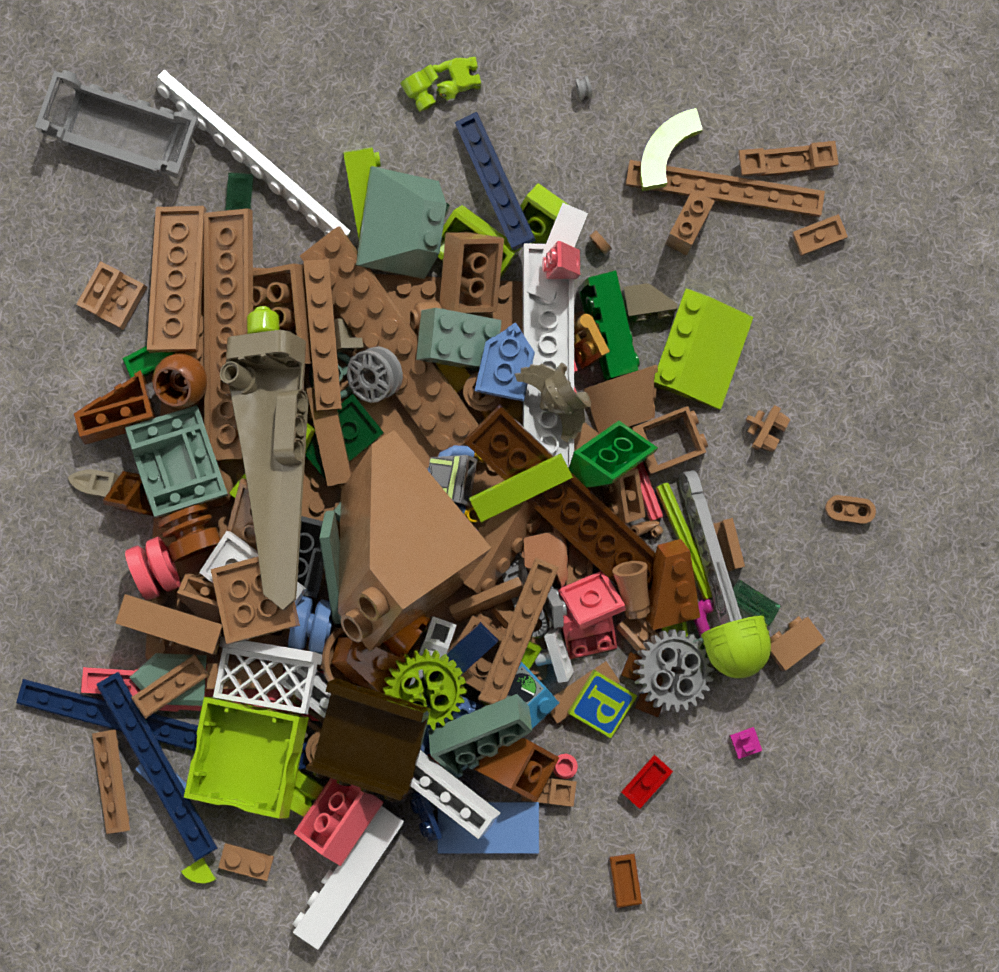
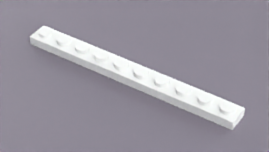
M164 70L158 75L156 88L161 96L166 99L169 98L174 102L179 111L186 109L195 113V117L199 121L198 128L203 131L206 130L211 134L219 146H225L235 160L240 163L243 162L248 166L256 178H262L272 192L277 195L280 194L285 198L293 210H299L306 217L309 224L313 227H318L324 232V235L340 226L347 237H349L351 231L170 74Z

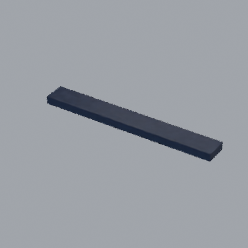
M116 672L97 683L99 691L194 860L197 861L218 849L191 799L184 798L185 788L148 722L131 698L132 694L121 674Z
M26 679L22 680L16 701L17 704L122 731L105 700ZM152 714L145 718L159 742L193 751L196 750L198 725L157 714Z

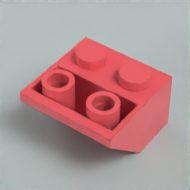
M567 609V615L563 616L564 626L561 629L570 659L617 648L612 617L580 630Z

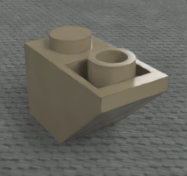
M649 283L626 286L622 290L627 320L633 319L634 323L647 321L648 316L658 315V319L669 318L678 309L676 302Z

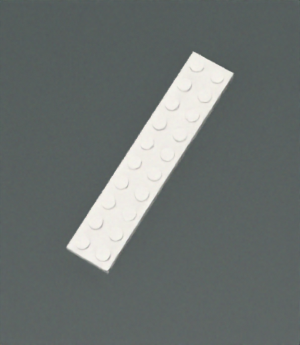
M523 244V335L535 352L533 365H540L542 363L557 369L560 363L566 364L565 376L571 382V387L574 390V279H561L553 302L527 292L546 244ZM528 384L523 402V427L554 456L561 453L569 468L574 452V439L570 438L568 443L561 439L562 423L558 414L541 410L539 407L541 392L536 387Z

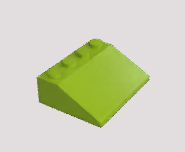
M686 288L657 365L658 372L655 373L654 386L721 410L754 317L707 295Z

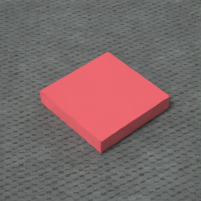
M602 571L558 589L560 598L565 602L566 608L580 630L626 611L625 604L609 578Z

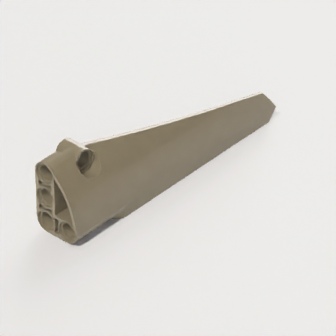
M274 330L228 337L226 363L220 370V378L229 385L239 434L255 530L263 595L285 611L296 601L308 416V397L303 390L306 341L289 331Z

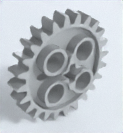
M669 630L668 634L666 631L659 632V637L657 635L651 636L652 643H643L646 651L638 650L637 652L642 659L634 660V663L640 666V669L633 671V673L640 675L635 684L643 685L639 693H648L645 701L654 700L653 707L656 708L662 705V711H669L671 707L672 712H679V708L682 711L688 710V704L690 706H697L696 699L704 700L701 692L710 691L709 687L705 684L706 682L713 681L707 675L709 672L714 671L713 668L707 667V664L711 661L704 656L706 650L700 649L702 641H695L693 643V634L686 637L685 631H679L677 634L676 630ZM664 649L668 653V659L666 662L661 657V653ZM687 655L691 659L689 668L685 665V657ZM672 667L674 670H676V675L674 672L671 671ZM658 674H660L663 678V683L661 686H659L656 682ZM681 680H683L686 684V689L684 692H682L679 688Z

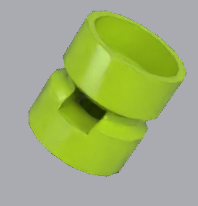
M298 770L290 809L305 817L313 805L312 800L317 799L324 786Z

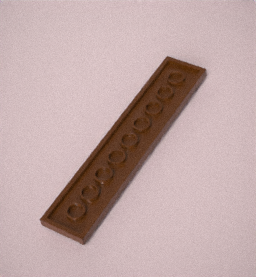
M501 405L464 440V443L504 480L554 457ZM571 471L570 473L573 478L526 500L616 585L617 582L612 572L615 566L629 561L646 563L649 593V589L652 587V571L656 552L589 488H586Z

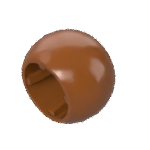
M173 354L164 358L157 365L153 373L152 383L155 394L164 404L173 408H187L196 404L203 397L207 389L208 379L205 368L196 358L187 354Z

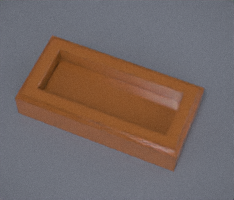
M635 853L609 857L617 908L642 904Z

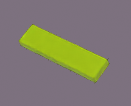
M560 453L469 499L480 521L483 522L573 477Z

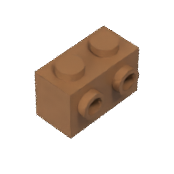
M638 468L631 469L612 484L601 485L605 504L624 523L646 517Z

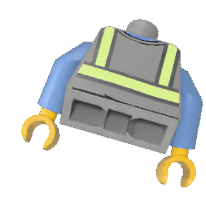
M454 445L440 452L438 457H431L429 468L426 469L470 522H477V520L469 517L470 511L474 510V508L470 507L467 509L465 505L470 506L469 498L472 495L477 461H484L468 446Z

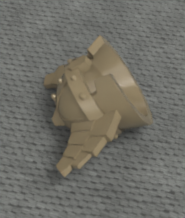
M542 363L540 365L530 364V367L521 368V373H515L517 382L530 384L541 392L539 407L543 411L558 414L562 423V440L568 443L570 438L575 439L578 432H581L583 423H585L584 408L591 406V400L587 392L576 394L573 390L571 382L565 376L566 364L560 363L557 369Z

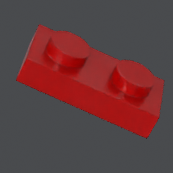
M654 754L623 788L621 793L640 809L673 771Z

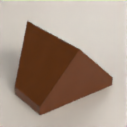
M122 471L104 498L103 505L154 517L140 475Z

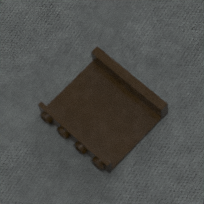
M338 678L329 681L325 692L331 694L314 761L307 764L306 770L312 771L313 775L319 778L326 779L330 777L336 779L337 783L343 786L354 785L360 787V790L367 794L378 793L385 795L384 798L388 801H402L409 796L431 708Z

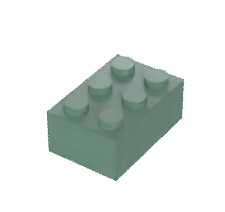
M440 308L421 310L416 360L479 371L485 342L500 334L502 320Z

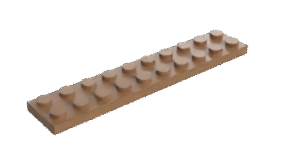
M250 209L204 213V368L208 379L207 389L204 394V426L216 461L243 459L229 385L221 380L220 370L226 363L227 338L247 334V316L253 311V210Z
M340 226L334 228L302 253L300 258L303 261L329 259L333 305L355 337L362 338L365 350L380 346L390 350L397 357L401 364L403 379L402 385L395 394L436 453L439 455L440 452L454 445L462 446L465 444L464 440L479 424L437 364L416 360L418 337L370 268L356 266L358 251Z

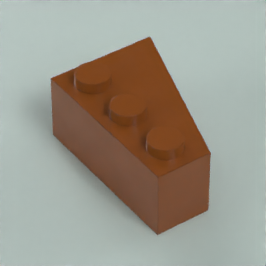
M141 370L123 384L120 383L115 386L114 390L108 394L98 397L74 413L79 437L85 445L126 434L125 427L156 418L146 379Z
M682 539L657 545L652 571V587L648 593L650 612L644 617L652 630L701 618L690 550Z
M347 637L338 639L331 663L353 683L384 693L383 687L390 686L386 683L385 677H393L389 669L397 670L399 668L396 660L402 663L406 661L377 647L370 652L362 641L355 642ZM408 678L404 685L410 686L412 678Z

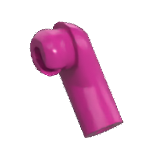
M710 599L698 602L701 618L693 619L700 637L702 633L710 630L706 619L707 613H712L714 610V604Z

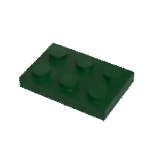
M353 394L341 403L342 409L338 410L349 463L385 434ZM315 431L305 455L326 480Z

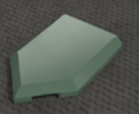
M156 653L129 678L140 690H143L193 655ZM196 655L206 669L207 655ZM206 678L167 705L202 706L205 697Z

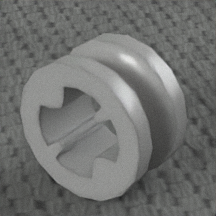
M584 76L583 80L575 79L579 99L584 100L585 96L592 98L593 94L588 76Z

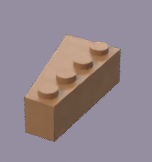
M527 501L491 517L485 527L479 528L478 532L491 546V549L463 583V585L476 594L495 587V583L509 569L510 563L517 553L523 550L524 538L530 537L539 528L543 517Z

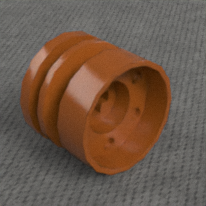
M207 503L197 504L168 514L157 522L159 529L171 526V529L162 533L163 538H176V541L167 546L173 563L207 552L215 548L220 542L221 538L216 527L204 529L203 526L212 519V515L199 516L209 509Z

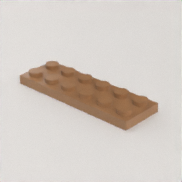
M205 206L156 207L147 350L149 353L198 352L204 261V213L207 210Z

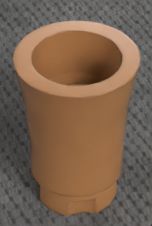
M629 561L615 566L612 572L618 585L620 597L625 604L626 618L641 619L646 617L650 612L647 564L641 561Z

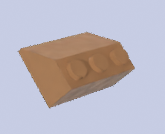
M468 232L446 233L439 302L442 308L461 313L497 312L504 238Z

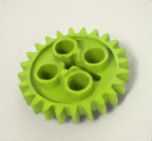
M424 649L422 656L419 655L417 650H414L413 658L405 654L406 662L402 663L396 660L399 668L397 670L389 669L393 677H385L386 683L390 686L383 687L384 693L410 702L420 701V705L427 707L426 699L422 694V682L419 677V670H423V680L428 687L426 688V693L431 706L427 725H430L433 730H435L437 722L445 726L444 718L447 717L453 720L451 712H460L456 704L465 702L463 697L460 696V694L466 693V689L461 686L466 681L463 677H459L463 672L460 668H455L456 662L454 660L449 661L447 654L442 655L440 658L437 650L433 652L432 656H430L427 649ZM440 671L437 678L429 679L432 672ZM408 678H415V682L412 685H404ZM438 695H445L443 701L439 703L434 702Z

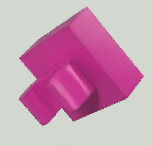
M754 727L729 735L738 759L762 751Z

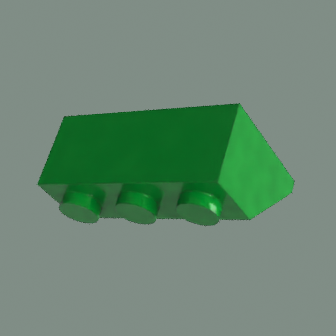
M617 421L573 452L569 470L586 488L612 484L655 453L658 447L621 421Z

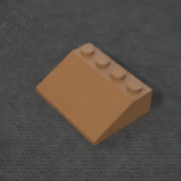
M288 264L253 271V311L260 306H266L270 310L275 311L279 316L280 330L289 331L306 341L305 367L312 366L304 265Z

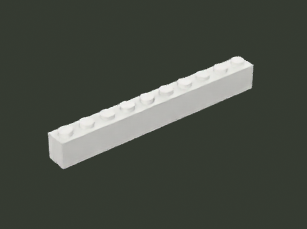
M301 667L294 672L300 683L307 678L308 667ZM316 669L309 707L325 718L331 693L325 692L328 681L325 675ZM290 676L280 683L289 691L296 687ZM297 691L294 695L303 700L300 691ZM420 750L411 787L477 839L481 838L487 833L501 813Z

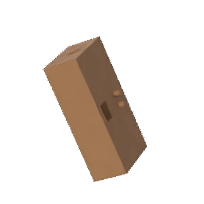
M126 594L124 595L116 620V624L160 637L159 643L164 644L166 639L170 641L169 646L174 647L175 643H179L217 656L220 649L221 636L224 637L221 624Z

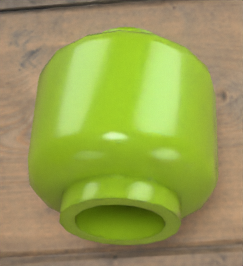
M257 307L255 311L250 312L247 316V334L280 330L279 316L275 311L270 310L269 307Z

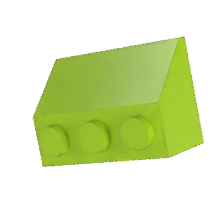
M461 205L453 210L443 226L438 258L441 260L444 258L446 233L468 232L504 238L501 278L522 248L513 251L506 236Z

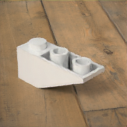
M431 616L418 653L422 656L424 649H427L430 656H432L433 652L437 650L441 658L448 651L457 625ZM419 670V677H421L423 670ZM412 677L410 685L415 682V678Z

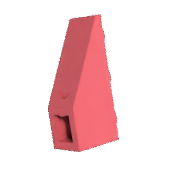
M557 241L546 253V257L542 259V270L547 273V279H577L580 276V250L562 241Z

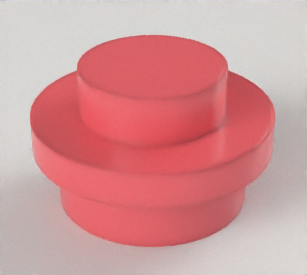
M569 754L558 755L560 758L553 769L555 775L562 779L573 777L578 769L576 759Z

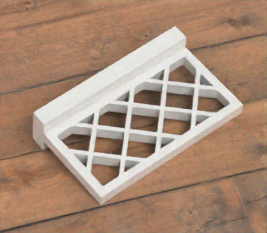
M221 636L219 646L223 647L213 698L308 714L317 664L321 665L322 654L245 640L226 644L225 637ZM230 654L236 655L241 662L232 671L228 666ZM255 659H259L264 668L254 675L248 665ZM278 663H282L287 672L277 679L271 668ZM301 667H308L307 678L300 683L294 672ZM244 668L250 679L240 685L234 675ZM267 672L273 683L262 689L257 679ZM290 676L296 687L285 693L280 683ZM231 679L236 689L229 695L222 694L224 683ZM254 683L259 693L249 699L243 690ZM277 687L282 697L276 702L271 703L266 693ZM297 691H300L303 696L301 708L294 707L289 699Z

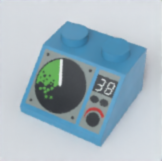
M520 662L507 697L517 694L529 706L533 729L560 702Z

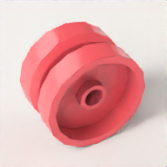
M160 537L146 541V552L138 545L125 550L126 561L131 575L146 601L159 597L161 587L165 591L171 592L178 589L181 585L175 563L172 562L168 549Z

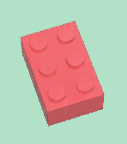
M330 778L294 831V834L321 855L341 866L384 802L373 794L362 792L360 787L354 785L343 786L338 784L336 779Z

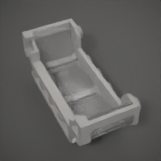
M63 70L62 73L54 71L35 125L39 133L57 138L59 143L145 172L165 177L167 174L174 178H181L182 166L195 128L199 126L195 113L186 109L174 112L165 107H160L158 110L150 107V103L137 99L136 102L127 100V96L119 92L109 94L103 92L104 89L94 84H90L89 87L82 85L76 79L77 75L70 71Z

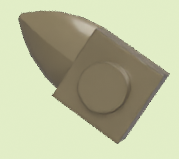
M89 469L73 473L68 477V480L81 492L90 496L105 498L119 475Z

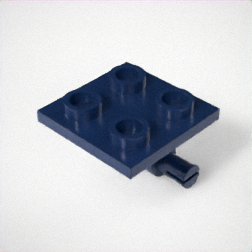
M419 792L412 793L410 805L414 814H419L422 822L419 824V829L424 838L427 837L428 841L441 839L442 835L433 814V810L437 806Z

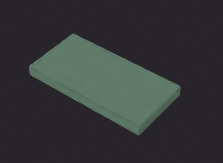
M335 510L326 511L324 514L320 533V545L332 621L334 624H341V615L338 613L340 541Z

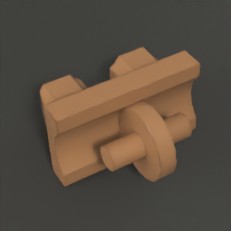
M774 405L765 422L762 421L765 415L763 411L758 410L755 417L747 416L746 421L751 424L747 432L754 435L757 428L760 429L752 448L756 450L762 448L766 451L774 452L780 440L768 434L771 427L773 426L784 432L790 422V419L780 412V407Z

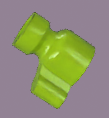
M428 65L421 71L410 75L400 83L406 95L416 100L415 105L419 112L430 108L436 103L434 97L427 92L429 87L439 78L432 65Z

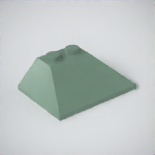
M374 166L370 167L356 266L425 279L440 252L447 205L439 181Z
M198 405L125 427L154 518L228 496Z

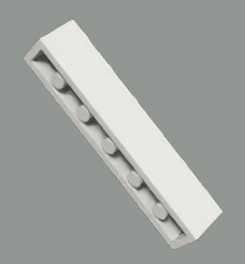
M380 807L342 865H338L334 872L329 869L321 881L324 887L320 893L314 891L307 902L310 908L306 914L300 912L292 925L296 927L293 931L295 935L317 950L320 948L404 823V820L385 807Z

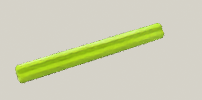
M663 483L656 487L658 496L677 539H682L690 550L694 578L703 599L712 598L699 551L669 483Z

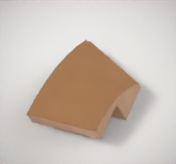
M657 365L584 389L590 397V409L599 434L617 421H621L629 427L655 418L654 399L656 398V389L654 388L655 373L658 372Z

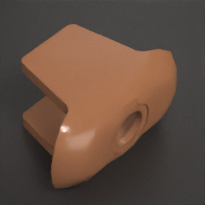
M553 526L552 532L524 538V548L521 551L524 566L530 570L535 558L558 566L559 569L555 580L558 586L562 588L568 580L566 537Z

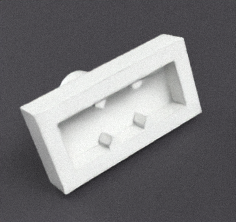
M551 627L544 636L548 649L540 651L535 659V663L537 666L553 664L558 683L567 682L574 672L561 628Z

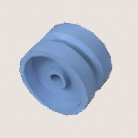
M303 596L296 606L300 626L290 628L288 648L303 650L306 646L307 638L310 637L309 651L323 654L325 643L331 635L333 625L330 602L321 599L317 604L315 614H312L314 602L311 597Z

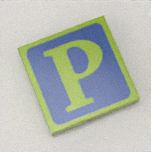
M593 670L568 710V713L607 737L612 738L637 695L598 671Z

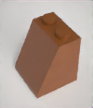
M522 737L510 746L503 745L498 748V753L494 756H485L479 760V765L473 769L536 802L560 757Z

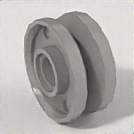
M377 346L361 351L351 358L347 368V378L354 394L361 400L372 403L379 402L398 392L402 385L403 372L397 357L390 350Z

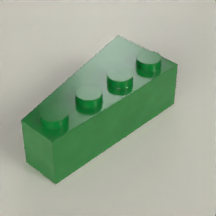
M617 271L588 277L577 289L585 314L593 317L610 351L599 359L606 382L638 371L640 362L637 353L634 351L633 338L628 325Z

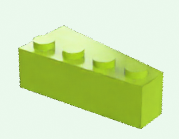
M373 147L343 152L359 241L370 167H381L379 152H374Z

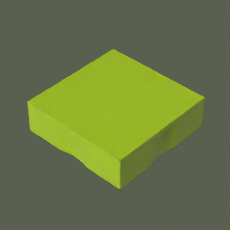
M204 697L197 729V746L190 764L184 798L215 805H231L247 812L278 819L289 818L309 717L224 699Z

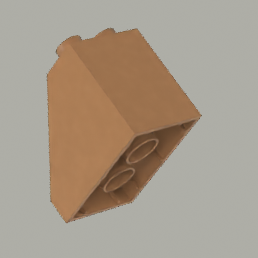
M395 430L370 446L341 490L338 613L341 615V625L346 635L355 642L362 641L370 652L457 592L491 549V546Z

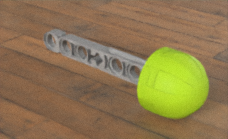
M694 470L682 472L679 475V487L683 500L685 499L688 517L721 623L720 626L701 634L705 650L713 666L724 675L732 678L750 677L765 666L770 656L771 641L767 624L765 623L764 616L741 618L708 505L702 493L703 489L699 476Z

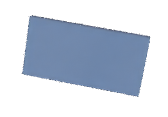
M487 802L501 814L487 833L479 839L438 808V827L442 838L438 839V853H539V802Z

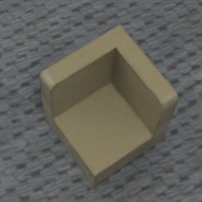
M335 319L337 352H353L363 348L362 338H352V331L346 322H343L342 319Z

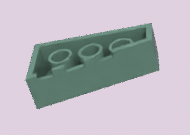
M515 694L445 723V726L439 725L435 730H428L430 754L441 766L458 779L463 775V770L466 768H475L479 765V760L485 756H494L498 753V748L501 746H510L532 732L529 706Z

